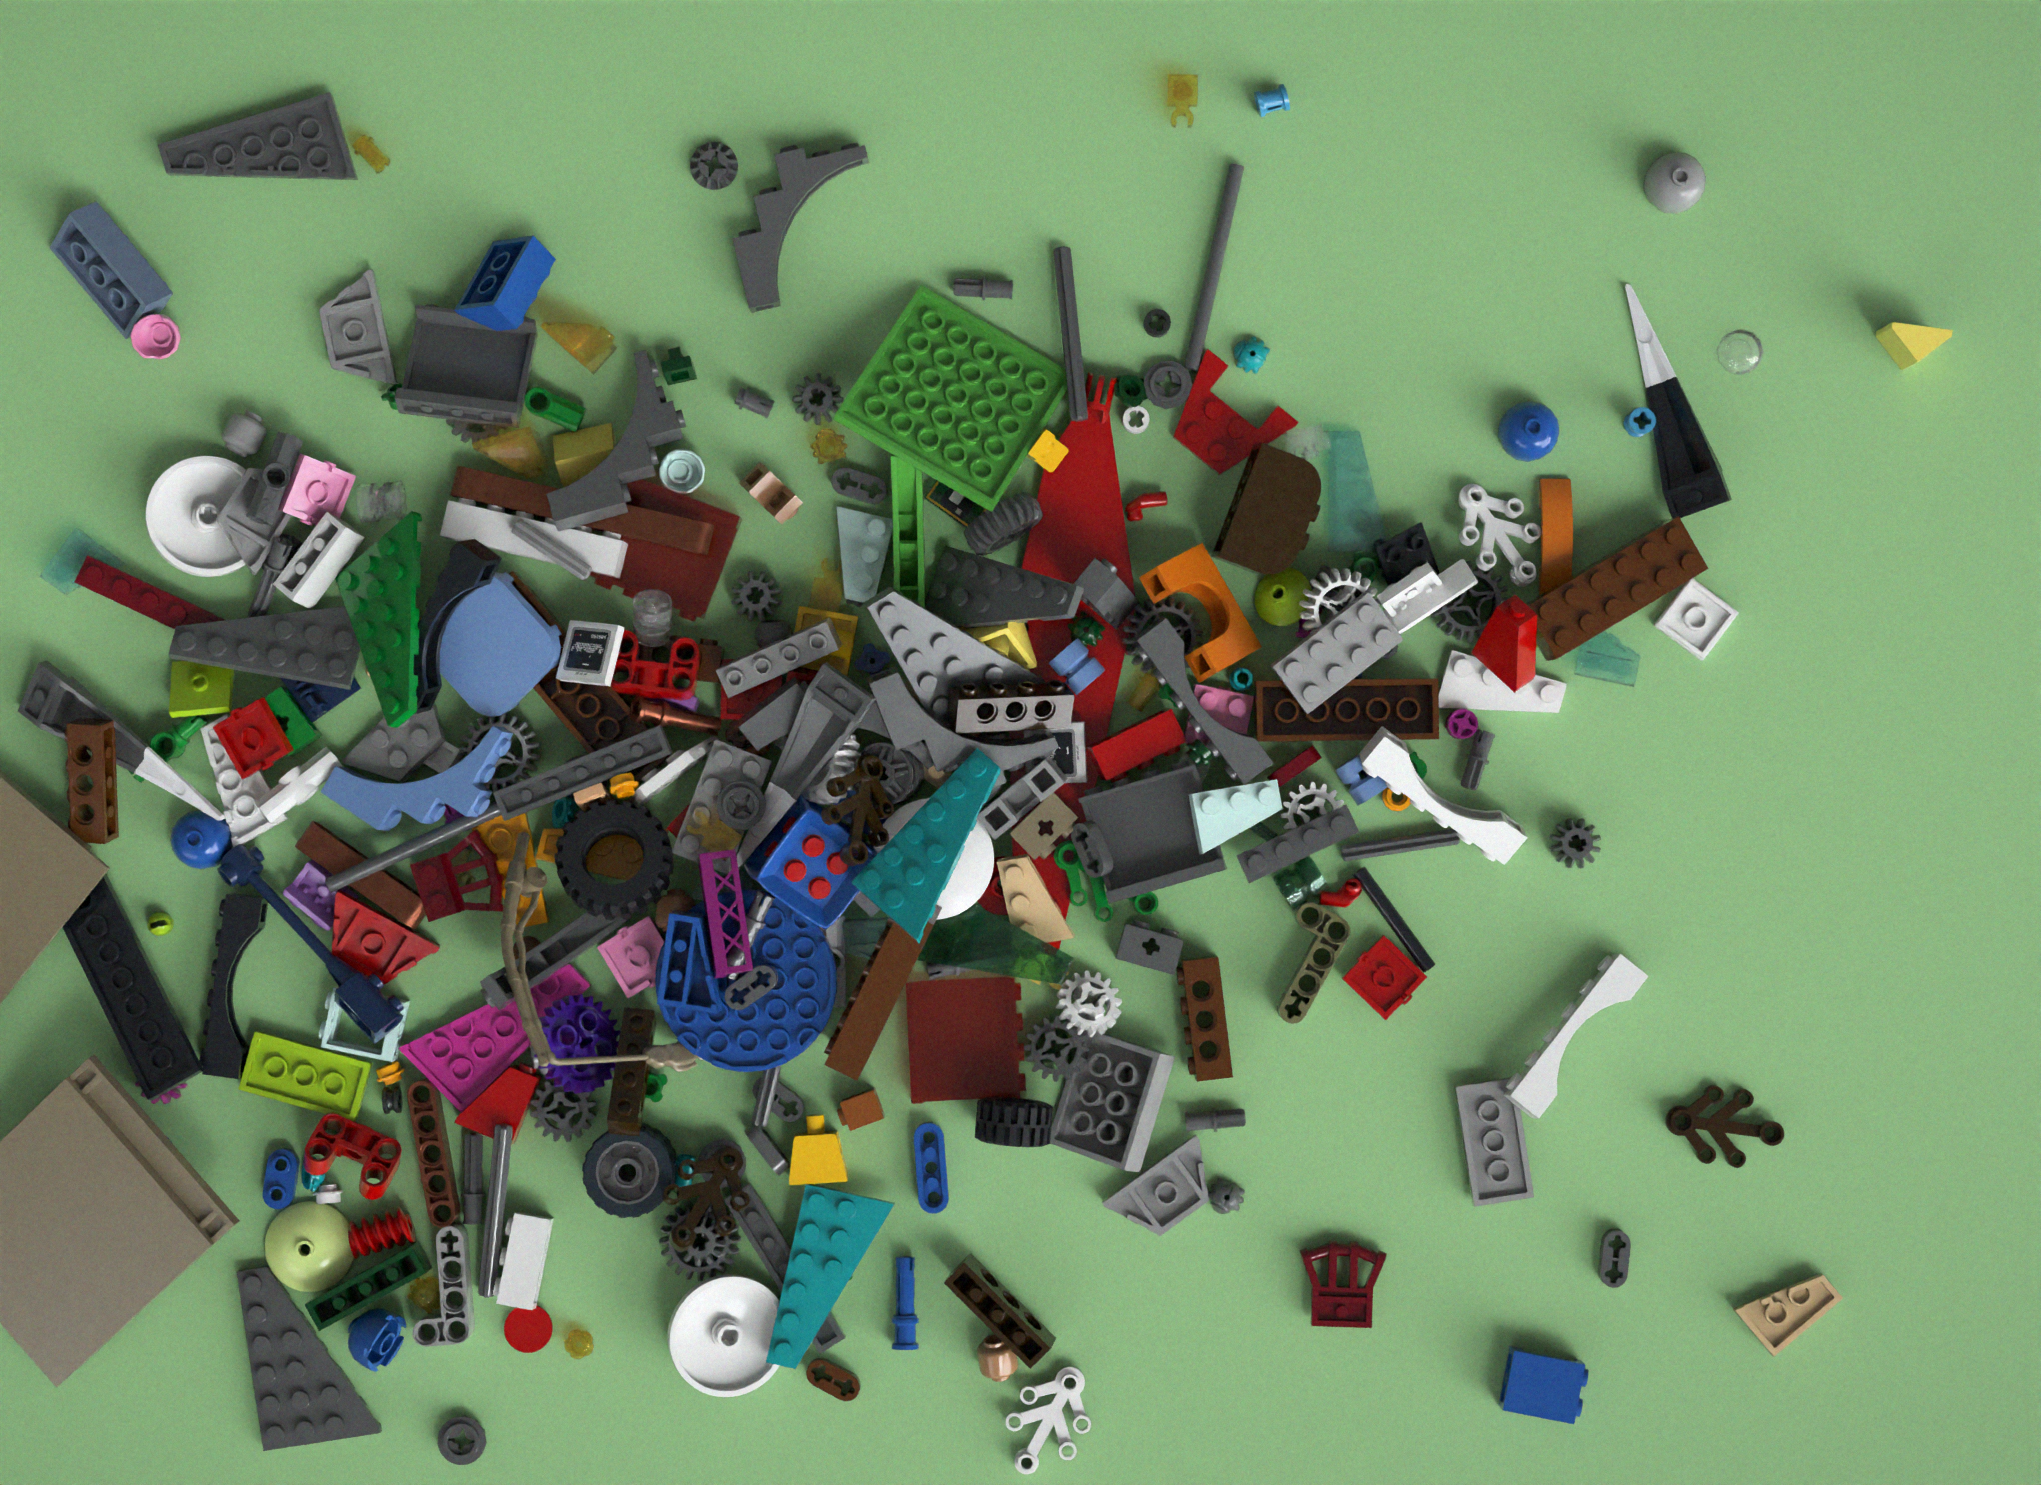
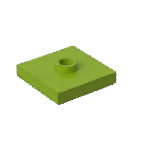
M188 661L172 662L169 714L171 718L231 712L234 669Z

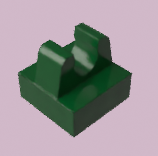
M680 347L668 349L669 360L661 362L667 385L697 379L691 357H683Z

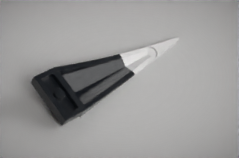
M1626 284L1625 288L1640 355L1649 409L1656 417L1653 433L1662 491L1671 517L1679 516L1683 518L1728 502L1732 498L1722 473L1723 469L1632 286Z

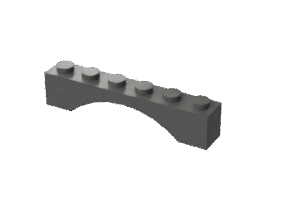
M1161 616L1133 637L1138 644L1134 647L1135 651L1144 662L1149 659L1156 669L1152 673L1162 686L1166 683L1174 692L1170 695V698L1180 710L1184 707L1191 715L1187 719L1197 734L1203 731L1209 739L1205 745L1215 758L1219 755L1227 764L1223 769L1233 782L1238 779L1245 785L1273 764L1270 757L1254 737L1222 726L1199 704L1186 676L1184 641L1167 618Z

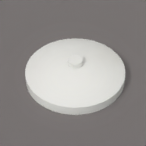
M198 456L174 464L158 478L147 500L145 521L153 546L169 564L188 574L202 577L230 574L245 566V563L216 521L247 471L245 468L224 458Z
M930 798L908 803L895 811L886 820L883 828L889 834V841ZM977 818V823L967 837L964 844L965 848L945 890H942L936 903L942 907L937 919L952 917L967 910L982 896L990 882L994 867L993 845L988 831ZM885 845L874 848L880 852Z
M719 1275L695 1285L678 1302L669 1322L668 1349L675 1368L691 1386L708 1395L734 1397L757 1389L768 1381L780 1366L766 1363L780 1301L762 1283L742 1275Z

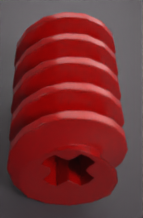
M397 1207L396 1217L394 1218L387 1210L385 1211V1220L381 1221L377 1214H373V1224H369L366 1217H362L361 1227H357L353 1220L350 1221L348 1238L352 1254L357 1259L359 1253L363 1256H369L371 1248L375 1253H380L383 1245L388 1250L393 1249L395 1242L398 1246H404L406 1238L410 1243H415L416 1234L410 1215L404 1214L402 1209Z

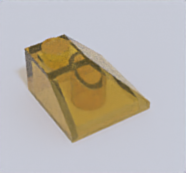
M544 322L540 326L593 375L617 349L612 343L615 337L603 326L598 330L592 324Z
M531 426L472 443L474 450L520 476L525 475V478L542 475V469L549 468L540 434Z

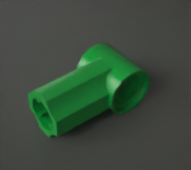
M540 387L532 388L525 395V406L531 414L577 432L584 419L586 408ZM537 395L547 397V405L541 410H536L532 407V400Z

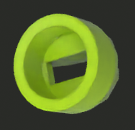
M166 912L153 913L147 921L148 930L156 936L167 935L171 932L174 925L172 917ZM165 919L166 925L153 928V922Z

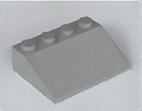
M1084 1030L1080 1036H1088V1039L1082 1043L1083 1046L1089 1047L1090 1051L1084 1052L1082 1056L1088 1061L1086 1064H1077L1081 1070L1078 1074L1073 1070L1069 1071L1070 1079L1065 1082L1051 1128L1050 1144L1124 1171L1140 1172L1175 1056L1107 1034L1101 1035L1097 1031L1093 1037H1089L1087 1030ZM1076 1047V1050H1075V1053H1074V1056H1073V1060H1074V1058H1075V1056H1076L1077 1047Z

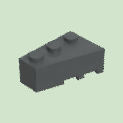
M1095 558L1074 582V585L1084 588L1081 600L1117 630L1140 602L1121 579L1116 576L1118 569L1105 558L1101 562Z

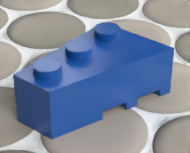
M676 909L669 913L657 998L658 1005L718 1013L723 1009L718 979H714L705 914Z

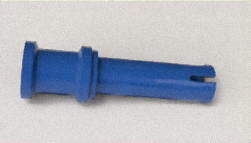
M900 1256L895 1257L896 1314L892 1318V1323L895 1324V1342L892 1343V1349L915 1350L919 1349V1344L916 1343V1324L919 1323V1318L915 1314L914 1307L915 1257Z

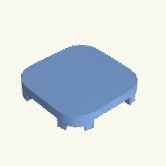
M496 572L489 585L470 594L455 609L447 623L440 649V673L470 707L479 714L489 717L500 716L518 706L519 702L552 668L559 664L561 659V645L559 641L561 632L556 624L550 627L511 584L515 579L506 572Z

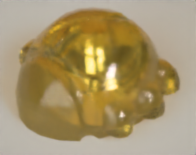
M823 429L817 433L816 441L811 444V448L814 449L813 457L819 458V464H824L825 462L832 463L846 457L844 450L847 448V444L843 443L844 435H838L831 429ZM831 446L834 447L833 451L829 450Z
M436 1277L416 1278V1285H410L411 1293L407 1297L413 1301L415 1306L417 1305L418 1308L430 1314L433 1311L432 1308H440L439 1279ZM422 1294H426L427 1298L424 1299Z

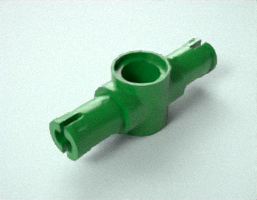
M202 715L187 716L177 725L173 724L166 732L154 735L149 747L165 762L178 758L185 752L186 745L190 742L189 738L202 726L206 725L208 720L206 717H201ZM166 738L171 739L173 743V749L170 753H167L163 747ZM137 774L133 776L141 783L144 781V778Z

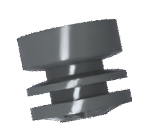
M892 742L873 743L859 752L861 755L869 754L876 756L881 761L883 769L886 768L885 774L888 776V779L881 780V776L879 781L887 799L893 805L913 798L920 790L924 780V765L910 751H902V749L896 751ZM859 782L853 784L856 793ZM870 790L869 798L874 805L876 800Z

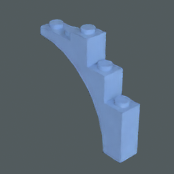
M492 726L480 744L462 761L443 773L421 781L401 784L384 783L367 778L350 768L335 766L321 793L377 830L390 831L391 828H394L402 817L401 811H404L420 823L434 824L443 816L446 809L445 804H448L466 817H478L488 808L490 803L489 797L492 794V791L483 785L493 777L496 770L494 766L498 759L509 750L511 745L510 739L513 733L504 727Z

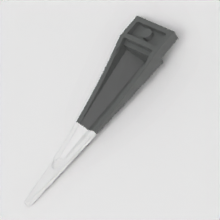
M48 661L38 663L18 709L19 713L38 728L65 739L67 723L80 717L114 720L117 765L158 785L216 820L226 819L215 806L74 677H67Z
M824 663L806 690L785 747L764 794L766 803L765 813L759 823L749 828L737 854L738 870L858 728L876 697L828 663Z

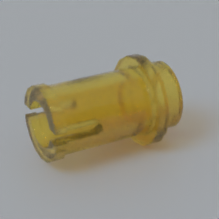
M363 135L353 144L354 153L357 156L361 155L375 172L379 174L385 169L384 165L388 166L391 160L373 143L374 139L372 137L368 138L366 135Z
M1145 673L1143 677L1140 675L1139 679L1141 681L1126 701L1140 712H1143L1144 707L1154 692L1160 690L1158 687L1160 683L1149 673Z

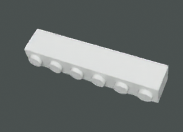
M460 497L458 502L448 500L440 536L454 541L476 539L489 549L557 564L512 533L513 526L520 519L591 566L592 573L620 579L628 544L620 540L621 535L603 531V535L600 536L592 534V528L582 525L558 532L552 518H545V522L533 520L534 515L526 512L516 511L514 516L505 514V508L488 504L487 509L476 507L477 502Z

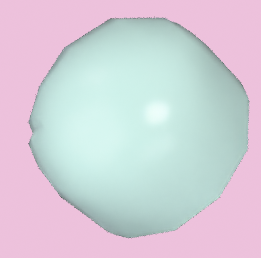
M685 448L675 449L664 456L660 462L659 477L663 486L673 493H691L702 485L704 481L705 466L701 457L692 450Z

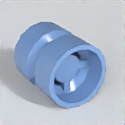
M1078 638L1049 662V665L1059 676L1065 675L1067 677L1065 683L1075 695L1079 694L1105 671L1104 667L1095 657L1088 658L1089 650Z
M1359 754L1335 769L1342 783L1350 785L1348 792L1357 806L1387 788L1385 780L1379 776L1374 778L1362 769ZM1359 771L1365 776L1364 778L1360 779Z

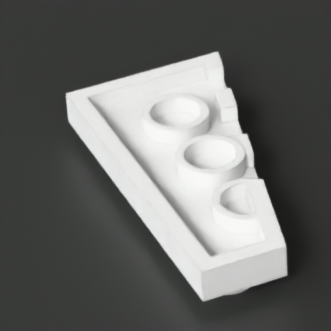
M1450 650L1438 691L1439 708L1559 713L1567 684L1535 675L1531 682L1514 693L1476 657Z
M226 714L201 728V733L210 765L214 770L217 781L215 782L222 799L225 810L223 812L226 822L229 824L234 848L239 844L247 843L289 818L285 813L274 823L270 824L255 807L254 803L272 788L262 770L243 780L240 777L213 729V726L230 717V714Z

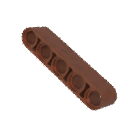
M315 821L310 823L295 845L298 850L334 875L370 859ZM382 869L349 884V886L412 929L416 930L426 916L419 893L386 869Z
M427 1078L414 1082L409 1087L407 1098L428 1217L433 1225L446 1227L458 1219L460 1215V1202L441 1094ZM420 1085L426 1086L430 1091V1097L427 1101L421 1100L417 1095V1089ZM425 1115H430L434 1118V1130H427L423 1127L422 1119ZM429 1145H435L440 1149L441 1156L439 1160H433L428 1156L427 1149ZM434 1175L444 1177L446 1181L445 1189L439 1190L433 1185ZM439 1205H446L450 1208V1219H443L439 1216Z

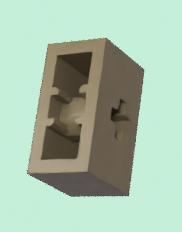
M1053 792L1010 835L1034 860L1038 856L1044 860L1056 848L1053 842L1060 835L1066 838L1073 832V827L1076 825L1074 821L1078 817ZM1051 820L1054 823L1051 827L1053 834L1044 833L1041 836L1038 833L1041 828L1038 824L1039 821L1048 822Z

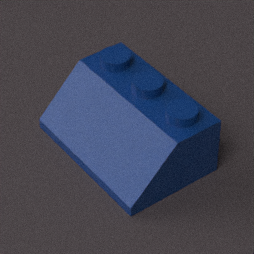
M533 235L493 241L454 311L463 317L496 331L517 329L523 323L524 315L529 306L536 300L537 292L543 281L550 275V269L556 259Z

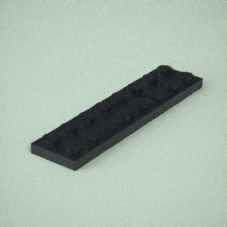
M105 874L62 928L147 1100H154L200 1074L204 1069L107 874Z

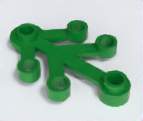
M1064 841L1055 848L1054 861L1060 869L1066 870L1071 890L1068 896L1069 902L1074 906H1083L1088 900V894L1082 889L1079 870L1084 873L1086 871L1073 842ZM1066 850H1070L1073 853V859L1070 862L1065 861L1063 858ZM1089 876L1096 904L1094 917L1100 922H1107L1113 917V909L1108 905L1103 876L1097 878ZM1077 891L1083 894V900L1080 903H1076L1073 899V895ZM1153 892L1127 898L1133 903L1134 910L1141 915L1152 914L1158 907V898ZM1142 897H1146L1149 900V905L1145 909L1139 905ZM1102 907L1108 910V916L1105 919L1099 916V910Z

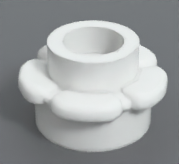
M337 1184L322 1185L318 1187L319 1192L313 1193V1195H316V1204L341 1202L340 1193H343V1190H337Z

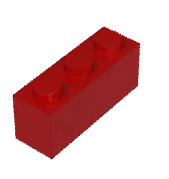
M1165 708L1087 746L1086 749L1100 779L1105 781L1110 779L1111 783L1128 776L1127 770L1136 766L1138 770L1150 766L1154 763L1153 758L1162 753L1167 757L1180 751V745L1187 742L1173 710Z

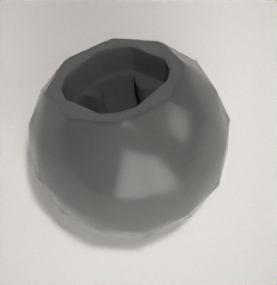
M786 620L761 621L756 627L755 639L757 645L761 648L793 633L791 626Z

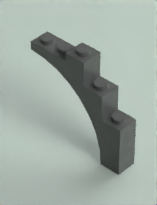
M858 143L847 144L841 147L842 151L830 153L829 150H822L813 153L812 158L809 159L806 157L804 147L798 149L797 145L781 148L780 153L774 154L782 190L777 191L776 187H770L760 190V195L753 196L761 232L756 233V229L744 230L738 233L739 237L732 238L751 313L781 306L777 283L779 257L785 236L794 217L809 197L826 182L847 170L869 163L865 145L859 146Z
M646 350L634 353L638 374L637 397L631 420L621 440L608 457L589 474L569 486L547 494L558 532L628 513L626 502L631 501L627 483L656 476L653 465L659 464L654 447L683 439L681 428L686 427L682 410L675 411L673 401H666L663 387H656L654 377L659 376L655 359L648 360Z
M895 667L866 678L873 696L876 697L875 702L896 751L902 749V751L911 750L919 745V741L924 740L937 772L943 770L946 773L959 768L960 763L964 762L978 748L1001 769L991 793L999 790L1001 784L1007 782L1003 773L1004 770H1018L1025 766L1024 762L1034 758L1036 760L1045 759L1053 754V750L1059 748L1054 735L1050 731L1026 738L1007 740L980 738L967 733H955L950 726L938 721L917 703L906 689Z
M794 676L738 719L739 729L757 751L775 739L790 734L806 690L809 687L805 680L800 683L796 676ZM874 701L858 728L871 730L890 738L877 704ZM924 740L919 741L917 747L908 750L927 769L933 766Z
M586 912L527 952L525 973L527 974L529 988L531 989L539 985L567 963L577 959L629 921L630 918L623 920L622 916H615L614 920H606L603 915L598 914L595 917ZM519 958L515 960L517 971L519 966ZM505 967L480 981L483 988L481 989L482 995L492 1008L496 1006L498 1010H501L515 1001L511 986L507 980Z

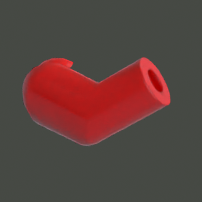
M1166 492L1143 493L1133 499L1125 507L1127 520L1130 522L1140 521L1143 519V509L1166 506L1168 501Z
M1350 878L1336 892L1321 890L1319 905L1348 907L1362 892L1360 881Z

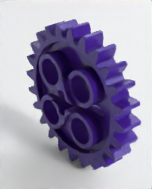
M582 994L562 997L560 1000L553 1001L552 1007L544 1008L546 1016L539 1017L550 1049L556 1058L616 1056L619 1041H616V1037L620 1035V1030H614L613 1028L618 1020H609L608 1018L611 1009L601 1011L602 1001L593 1003V996L583 998ZM549 1063L546 1067L539 1065L538 1068L548 1069L545 1079L555 1078L554 1087L563 1086L564 1092L574 1091V1094L592 1092L595 1091V1088L604 1087V1081L613 1079L610 1071L615 1070L616 1063L575 1065V1068L573 1065L556 1066Z

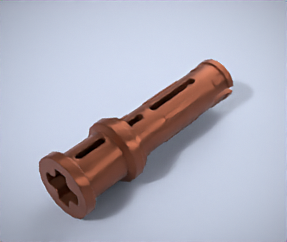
M637 695L630 706L629 715L632 722L638 723L642 720L653 723L655 727L670 725L713 736L718 735V731L721 728L720 717L671 707L666 701L660 700L657 703L645 700L644 696Z

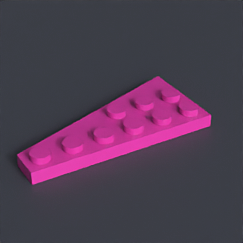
M572 964L562 967L539 985L530 989L538 1018L546 1016L544 1008L552 1007L553 1001L560 1000L562 997L583 994L592 984ZM513 1001L501 1010H498L496 1006L492 1008L487 1004L398 1049L462 1113L531 1045L526 1031L523 1029L516 1001Z

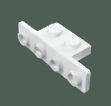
M1464 559L1459 560L1438 575L1427 562L1423 566L1413 569L1409 575L1397 583L1386 587L1382 593L1377 595V598L1385 608L1383 612L1399 634H1401L1476 585L1478 580Z

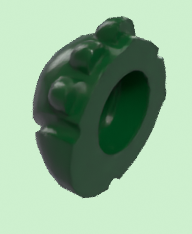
M1130 374L1125 376L1118 375L1116 377L1117 382L1114 384L1115 396L1123 405L1130 408L1137 407L1143 400L1148 398L1143 378L1135 375L1130 376Z
M1085 611L1080 612V617L1074 616L1072 618L1073 623L1068 624L1072 642L1078 638L1085 647L1087 645L1096 647L1097 640L1103 639L1101 632L1105 630V626L1101 625L1094 617L1087 615ZM1088 627L1089 631L1084 632L1083 628Z

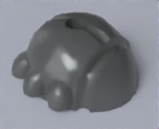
M1218 1178L1217 1184H1211L1212 1191L1208 1192V1197L1212 1200V1208L1219 1214L1230 1213V1210L1239 1211L1240 1207L1238 1204L1244 1202L1241 1195L1244 1194L1245 1190L1239 1188L1235 1183H1231V1181ZM1225 1195L1230 1196L1228 1200L1224 1199Z

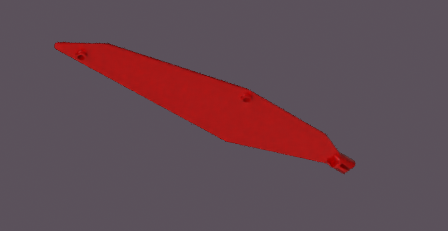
M1088 372L1085 383L1088 419L1081 422L1071 420L1058 440L1068 448V453L1054 472L1051 473L1045 469L1043 470L1037 497L1043 517L1030 530L1022 569L1074 584L1095 558L1100 562L1105 558L1118 569L1116 576L1121 579L1135 596L1109 415L1115 391L1114 384L1117 382V378L1111 377L1106 403L1103 405L1100 404L1105 375H1099L1094 401L1090 402L1088 398L1091 392L1094 373ZM1080 600L1075 616L1080 617V612L1085 611L1087 615L1094 617L1101 625L1105 626V630L1101 632L1103 639L1097 640V646L1087 645L1086 647L1089 650L1088 658L1095 657L1104 667L1105 671L1079 694H1074L1071 722L1084 721L1085 743L1087 747L1107 737L1127 644H1123L1122 639L1129 638L1130 633L1124 632L1123 627H1131L1132 623L1126 618L1116 630ZM1072 618L1047 621L1037 619L1028 620L1027 622L1029 625L1027 633L1037 661V667L1029 670L1038 676H1042L1046 683L1050 680L1066 682L1067 677L1065 675L1059 676L1049 665V662L1072 643L1070 639L1071 631L1068 628V624L1073 623ZM1084 627L1083 631L1088 632L1089 628ZM1043 701L1038 702L1035 707L1041 705ZM1024 730L1009 731V737L1011 739L1024 738ZM1087 749V782L1064 783L1054 791L1078 817L1074 821L1076 824L1086 822L1082 804L1079 803L1078 799L1085 797V790L1096 787L1098 772ZM1026 764L1018 770L1010 771L1011 785L1026 774ZM1039 802V803H1038L1037 805H1035L1032 809H1030L1025 815H1023V816L1012 826V831H1013L1041 802ZM1051 820L1048 822L1039 821L1038 824L1041 828L1038 833L1041 836L1044 833L1053 834L1051 827L1054 823ZM1071 833L1066 838L1060 835L1053 844L1057 847L1061 842L1072 841ZM1012 837V857L1028 854ZM1054 850L1044 860L1040 856L1034 860L1028 854L1043 879L1046 889L1053 901L1057 903L1066 921L1070 904L1068 896L1071 891L1066 870L1060 869L1056 865L1053 857ZM1070 850L1064 852V860L1070 862L1073 859V853ZM1061 940L1042 943L1045 952L1050 956L1056 955L1059 952Z

